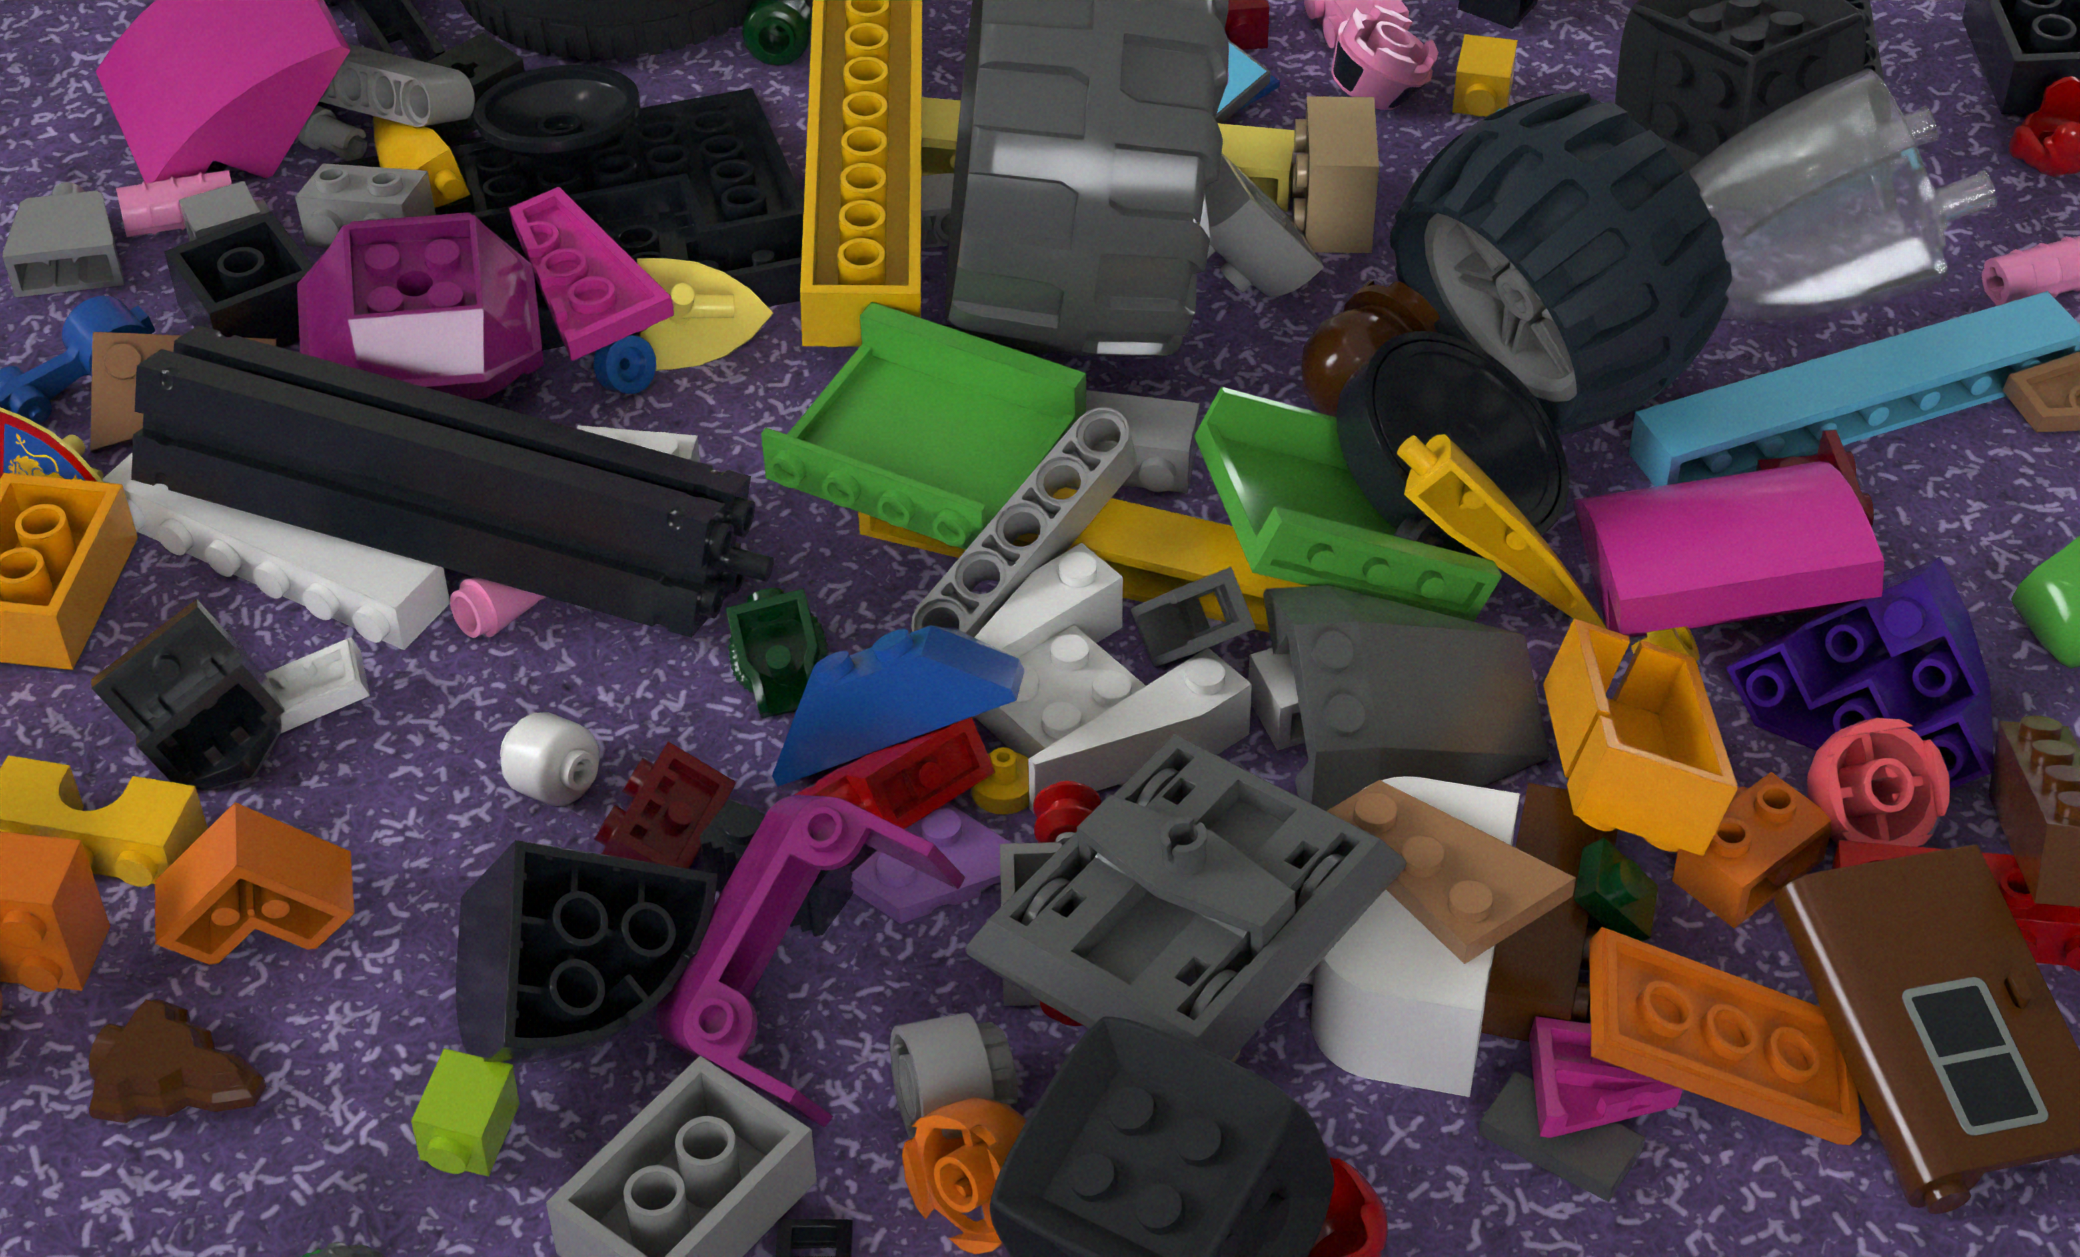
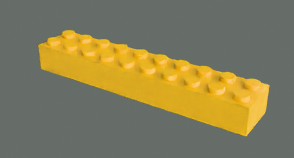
M813 0L800 284L802 346L860 347L862 345L860 315L871 302L921 318L922 0Z

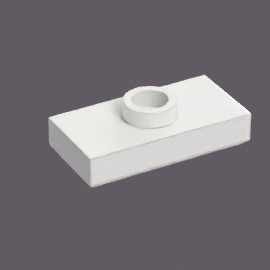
M351 637L265 673L281 705L285 708V712L280 715L281 733L370 696L361 650Z

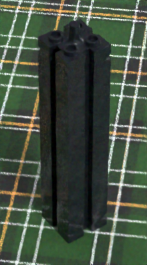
M199 325L174 341L173 352L161 349L137 365L134 412L143 414V428L133 434L131 480L152 486L164 484L168 487V490L648 626L653 627L656 624L665 626L669 632L691 638L708 618L715 619L723 601L730 593L736 594L739 591L745 576L767 582L773 570V557L741 549V543L736 542L737 536L744 538L748 534L755 513V502L748 500L751 476L730 470L718 472L713 469L712 465L240 336L225 337L218 330Z

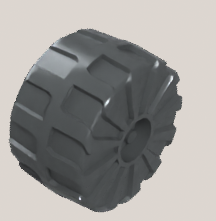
M972 0L961 94L948 240L945 291V323L947 327L1005 346L1074 356L1162 358L1172 355L1180 348L1183 335L1188 334L1195 316L1197 273L1205 271L1211 239L1205 187L1219 180L1223 138L1215 116L1228 82L1229 43L1225 32L1228 0Z

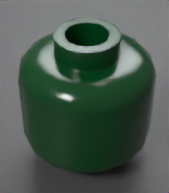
M753 0L747 10L743 23L742 35L746 48L754 58L764 64L779 66L792 63L800 58L808 47L812 30L811 10L804 0Z

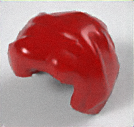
M2068 76L2046 87L2040 109L2028 115L2022 124L2014 129L2013 136L2008 142V152L2013 158L2023 160L2041 174L2055 178L2080 172L2079 79Z

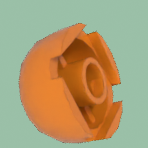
M973 1097L941 1106L919 1118L912 1126L917 1127L915 1137L904 1142L902 1151L905 1182L918 1211L926 1220L935 1208L964 1232L948 1239L963 1251L972 1254L991 1252L1003 1245L992 1223L990 1202L1004 1161L1027 1121L1025 1117L1008 1104L992 1099ZM942 1129L961 1130L963 1137L946 1139L942 1134ZM981 1205L985 1218L975 1222L963 1213L970 1212Z

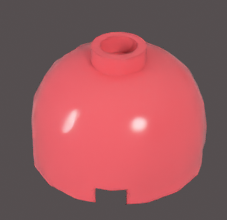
M1873 718L1864 720L1832 734L1816 751L1807 776V798L1818 805L1831 819L1830 838L1834 842L1838 843L1839 840L1918 847L1925 844L1933 835L1928 833L1933 829L1937 817L1945 816L1950 803L1949 773L1941 752L1930 739L1923 741L1916 732L1907 728L1913 725L1901 719Z

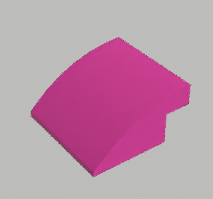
M156 0L119 37L95 72L146 183L169 180L171 177L181 178L198 175L199 172L205 174L213 160L263 178H269L276 172L351 49L324 0Z
M1819 461L1573 500L1574 511L1606 629L1629 637L1647 636L1646 632L1684 626L1693 629L1829 608L1837 603L1882 597L1884 558L1875 534L1852 487L1841 472L1830 463Z

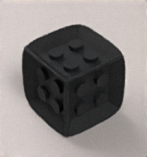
M1638 0L1632 6L1623 30L1615 104L1627 111L1628 117L1646 131L1651 130L1667 145L1666 150L1684 171L1688 170L1701 189L1699 194L1703 200L1733 207L1763 203L1820 178L1834 169L1844 158L1854 132L1866 49L1863 15L1845 0Z
M1104 1016L1082 1036L1071 1050L1023 1126L997 1177L990 1202V1215L993 1226L1011 1257H1308L1327 1215L1334 1188V1172L1329 1155L1313 1118L1303 1106L1276 1085L1228 1059L1174 1035L1133 1020Z

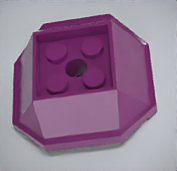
M470 213L352 221L349 225L342 226L329 248L297 284L300 353L470 400L488 398L509 386L522 373L528 375L544 366L533 265L487 228L475 215Z

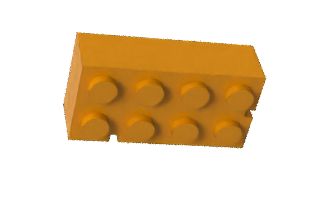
M1574 618L1543 683L1564 775L1566 778H1569L1567 788L1574 815L1578 816L1589 826L1601 831H1613L1616 828L1641 836L1651 845L1664 851L1676 852L1682 849L1704 856L1738 789V785L1696 659L1641 640L1613 699H1609L1606 697V692L1630 644L1629 636Z

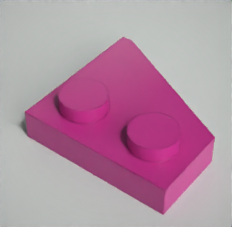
M1535 1016L1529 1034V1044L1540 1137L1553 1138L1677 1107L1683 1089L1591 1057V1024Z

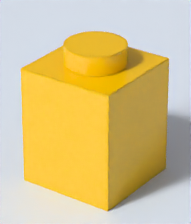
M1464 34L1456 71L1452 113L1487 117L1495 113L1499 108L1504 109L1508 107L1513 84L1518 40Z

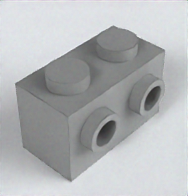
M323 163L295 196L305 244L308 247L329 248L342 226L349 225L352 221L436 215L428 171Z

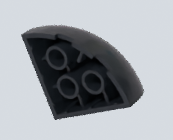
M515 840L461 897L456 963V1010L460 1036L467 1054L483 1057L484 1061L504 1062L508 1064L534 1063L560 1058L591 1048L617 1035L643 1017L673 989L674 984L683 974L690 959L697 954L710 923L715 902L717 874Z

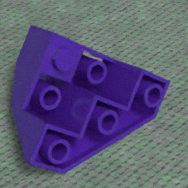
M1941 557L1883 580L1882 597L1837 603L1807 618L1726 667L1755 726L1816 751L1832 734L1861 721L1873 718L1901 719L1913 725L1907 728L1916 732L1923 741L1930 739L1940 750L1949 773L1950 789L1989 775L1994 771L1990 682L1969 613Z

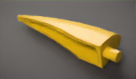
M373 116L374 142L381 168L428 171L435 208L470 195L451 149L433 129L425 126L414 127Z
M1446 434L1432 437L1426 445L1415 435L1409 437L1401 444L1397 455L1411 467L1404 495L1444 532L1483 558L1494 561L1498 568L1573 619L1607 628L1578 583L1547 542L1497 485Z

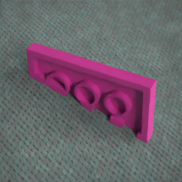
M560 187L509 208L513 228L527 260L533 265L534 276L571 361L636 332L644 331L650 326L674 316L671 296Z

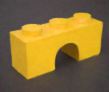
M8 755L0 768L1 832L81 840L92 873L117 877L133 886L146 887L151 883L155 884V880L208 828L196 786L132 776L123 794L116 801L97 810L82 811L84 805L70 765Z

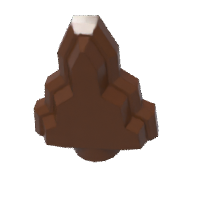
M146 999L134 1012L125 1027L111 1023L104 1026L97 1034L89 1055V1073L92 1079L95 1080L89 1114L92 1118L128 1123L139 1114L168 1117L187 1106L212 1112L252 1107L256 1105L266 1088L264 1077L240 1055L215 1049L211 1031L190 1023L187 1009L160 999L152 1001Z

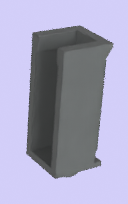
M1232 567L1130 608L1154 667L1199 652L1256 628ZM1215 592L1226 622L1210 628L1198 598Z

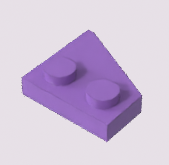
M947 802L905 830L935 844L965 876L959 890L879 850L852 872L850 880L853 882L851 890L856 895L902 924L931 914L939 906L947 904L957 905L981 897V888L1001 882L1000 844L1012 843Z

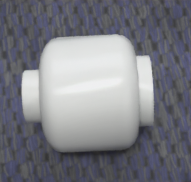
M549 712L532 713L519 720L506 733L500 750L502 774L508 785L521 794L550 806H567L581 798L594 782L600 760L598 743L591 731L578 723Z

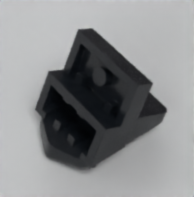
M195 599L91 679L93 691L136 735V746L170 782L186 785L191 783L197 789L212 790L254 779L281 733L280 715L285 712V708L281 705L267 676L248 656L241 642L230 630H225L198 599Z

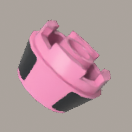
M1373 6L1369 14H1362L1355 8L1349 20L1340 23L1331 73L1334 81L1351 97H1374L1376 109L1393 110L1431 81L1432 67L1437 60L1439 52L1432 39L1423 44L1408 31L1413 23L1410 19L1379 6Z

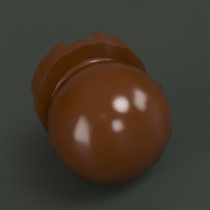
M1374 280L1369 281L1348 300L1344 311L1324 320L1304 345L1301 364L1304 393L1320 413L1336 417L1339 396L1349 377L1380 346L1397 335L1414 331L1438 333L1434 323L1440 319L1439 314L1420 293L1402 282L1394 281L1390 286L1385 287L1375 285Z

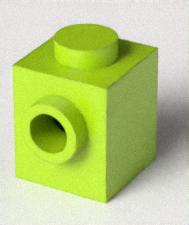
M446 1048L443 1049L411 1120L420 1160L427 1161L434 1168L446 1173L460 1174L468 1171L489 1177L520 1105L512 1064L484 1061L483 1057Z

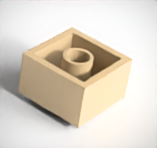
M1307 96L1306 119H1295L1294 153L1297 154L1296 164L1292 165L1291 193L1292 197L1302 198H1294L1293 221L1300 232H1304V238L1314 252L1372 253L1379 173L1374 97Z

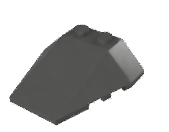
M1330 585L1270 588L1264 591L1263 596L1273 654L1291 655L1309 759L1295 778L1299 798L1327 811L1378 780L1403 776L1422 777L1485 787L1543 762L1550 757L1524 634Z

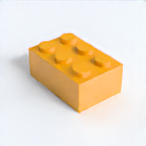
M3 473L0 478L1 663L67 670L74 669L138 539L122 484Z

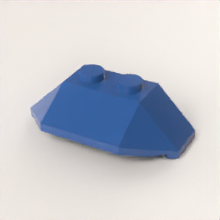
M933 625L911 633L907 629L892 631L879 638L871 648L849 655L847 651L830 654L820 660L812 669L772 777L777 787L1017 701L1025 670L1018 658L957 629Z

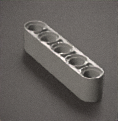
M348 44L351 49L319 101L406 125L423 127L468 118L474 109L475 97L470 80L459 70Z
M1098 407L1087 411L1079 417L919 604L912 615L911 628L913 632L933 625L945 628L955 627L959 631L975 637L1034 570L1067 551L1128 479L1136 466L1137 456L1130 428L1126 418L1119 411L1112 408ZM1104 441H1115L1118 443L1117 446L1107 452H1095L1092 450L1098 443ZM1061 488H1078L1077 493L1072 497L1066 499L1053 498L1054 493ZM1026 533L1039 535L1037 540L1030 545L1024 547L1012 545L1014 540L1020 535ZM996 580L999 582L997 587L989 593H972L974 587L982 581Z

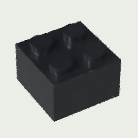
M272 212L164 251L177 303L194 327L199 325L218 330L225 337L236 335L243 338L276 339V346L299 338L297 284L313 265Z

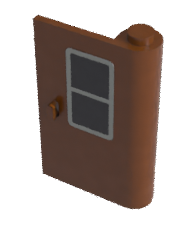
M1977 844L1819 871L1804 875L1790 882L1778 892L1774 900L1775 907L1903 1193L1911 1207L1921 1208L1926 1206L1931 1214L1946 1213L1961 1207L1970 1200V1190L1978 1183L1985 1172L2080 1154V1050Z

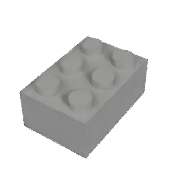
M699 1056L546 1202L556 1253L560 1257H743L817 1182L812 1129L702 1056Z

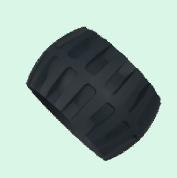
M1579 91L1539 96L1518 102L1487 116L1466 129L1448 143L1417 177L1394 217L1397 221L1390 232V247L1395 251L1397 263L1395 272L1398 281L1420 293L1440 316V319L1434 323L1437 332L1456 337L1476 346L1508 368L1538 400L1547 413L1558 436L1579 432L1615 420L1647 403L1666 389L1694 361L1713 334L1728 304L1729 298L1725 294L1732 281L1731 262L1726 260L1722 245L1724 239L1722 230L1716 217L1711 216L1704 200L1699 194L1701 189L1688 170L1684 171L1666 150L1667 145L1651 130L1646 131L1628 117L1627 111L1612 102L1602 103L1591 99L1589 93Z

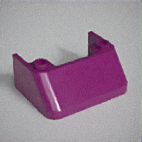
M792 795L776 802L765 815L713 906L710 923L697 954L690 959L683 974L674 984L673 989L659 1002L656 1011V1024L661 1036L678 1050L695 1059L702 1056L747 1087L825 1128L833 1118L830 1113L793 1087L742 1061L755 1038L758 1025L755 1008L748 998L820 871L835 870L847 865L858 855L864 844L958 890L965 876L935 844L843 799L826 796Z

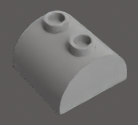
M1222 153L1219 180L1205 187L1211 238L1207 259L1215 251L1227 262L1220 268L1221 272L1242 293L1251 285L1267 296H1282L1293 292L1324 268L1323 264L1292 218Z

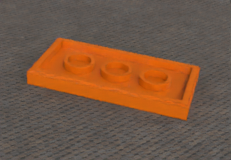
M1601 927L1589 940L1591 1057L1835 1144L1851 1145L1862 1135L1858 1090L1820 1006Z

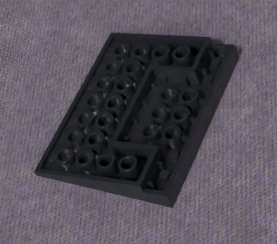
M753 88L640 108L635 120L620 136L592 152L570 159L542 160L509 153L496 147L483 137L446 143L452 151L470 195L452 203L436 207V215L456 213L475 215L487 228L526 260V255L512 225L509 208L560 187L636 263L637 258H669L694 261L725 272L750 288L767 307L800 301L804 198ZM378 156L333 163L380 167ZM535 278L542 351L564 347L565 345Z

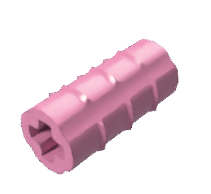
M229 170L206 174L199 172L198 175L171 177L169 180L150 183L143 181L142 184L116 188L126 238L146 234L156 235L158 232L176 229L184 231L186 226L179 200L231 185L232 181Z
M2066 236L2061 241L2049 244L2039 243L2033 248L2022 251L2015 249L2009 254L1986 260L1982 271L1984 291L1996 306L2046 291L2054 298L2058 294L2069 291L2079 292L2080 236L2073 238Z

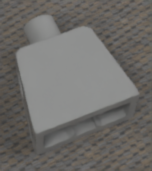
M66 182L57 185L52 190V195L26 198L20 202L3 250V260L15 297L124 285V276L102 193L96 190L85 192L79 185Z

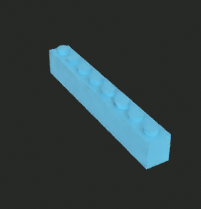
M2048 291L2013 300L2002 305L1962 315L1944 322L1914 329L1896 336L1636 411L1629 455L1655 487L1754 472L1760 459L1810 456L1818 453L1822 431L1836 430L1842 445H1846L2006 397L2007 395L2003 392V388L2009 374L2079 352L2080 324Z

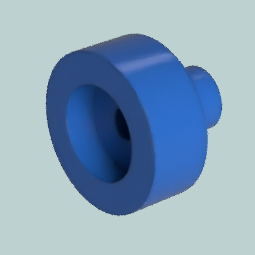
M629 335L596 350L594 356L596 378L605 389L611 392L636 394L647 388L654 378L656 371L655 353L651 345L639 336Z

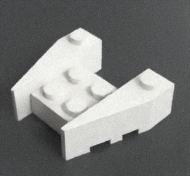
M1083 543L1078 544L1034 570L974 637L1018 658L1025 670L1017 701L975 715L972 718L975 717L1014 752L1029 758V809L1033 813V802L1037 794L1044 788L1060 781H1075L1085 784L1095 791L1118 784L1122 787L1174 734L1218 755L1248 736L1250 730L1252 684L1209 648L1196 654L1146 686L1096 644L1122 628L1123 577Z

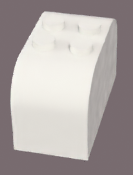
M1403 776L1381 780L1511 846L1513 845L1519 793L1422 777ZM1385 889L1301 982L1313 985L1311 1029L1318 1047L1335 1065L1363 1078L1470 1097L1481 1036L1487 987L1496 945L1464 964Z

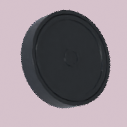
M1429 331L1407 332L1386 341L1344 384L1339 396L1336 415L1338 437L1344 458L1356 483L1366 498L1396 530L1410 516L1419 520L1428 517L1404 495L1411 467L1397 455V451L1401 444L1413 435L1426 445L1432 437L1446 434L1511 500L1541 536L1562 515L1569 492V474L1565 453L1558 434L1547 413L1530 390L1508 368L1483 350L1466 341L1442 333ZM1440 528L1439 537L1444 540V549L1483 558Z

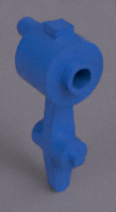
M96 296L83 301L71 311L63 325L62 341L67 351L27 372H24L17 366H8L0 370V407L26 417L37 424L43 423L49 418L52 411L50 399L80 377L87 375L92 377L93 332L152 334L156 330L149 316L139 305L129 310L122 301L112 296Z

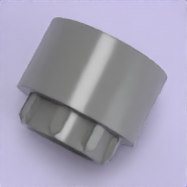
M966 1012L893 1027L890 1039L892 1077L897 1104L909 1139L915 1137L917 1127L912 1126L919 1118L941 1106L973 1097L986 1098L1008 1104L1014 1110L1016 1109L1018 1090L1014 1061L1007 1038L999 1026L989 1021L976 1024L974 1018ZM942 1129V1134L946 1139L963 1137L961 1130Z

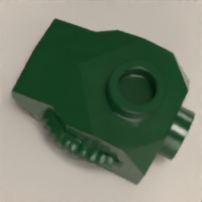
M780 588L762 589L749 595L747 603L726 607V613L731 630L728 655L733 675L736 676V681H739V684L744 689L754 693L760 717L766 718L797 711L813 667L820 660L828 656L829 650L822 624L811 613L804 588L784 593V590Z

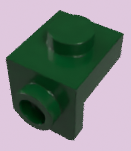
M1605 838L1583 847L1574 901L1594 917L1592 929L1599 930L1601 927L1642 942L1650 939L1658 884L1648 877L1634 861L1624 856Z

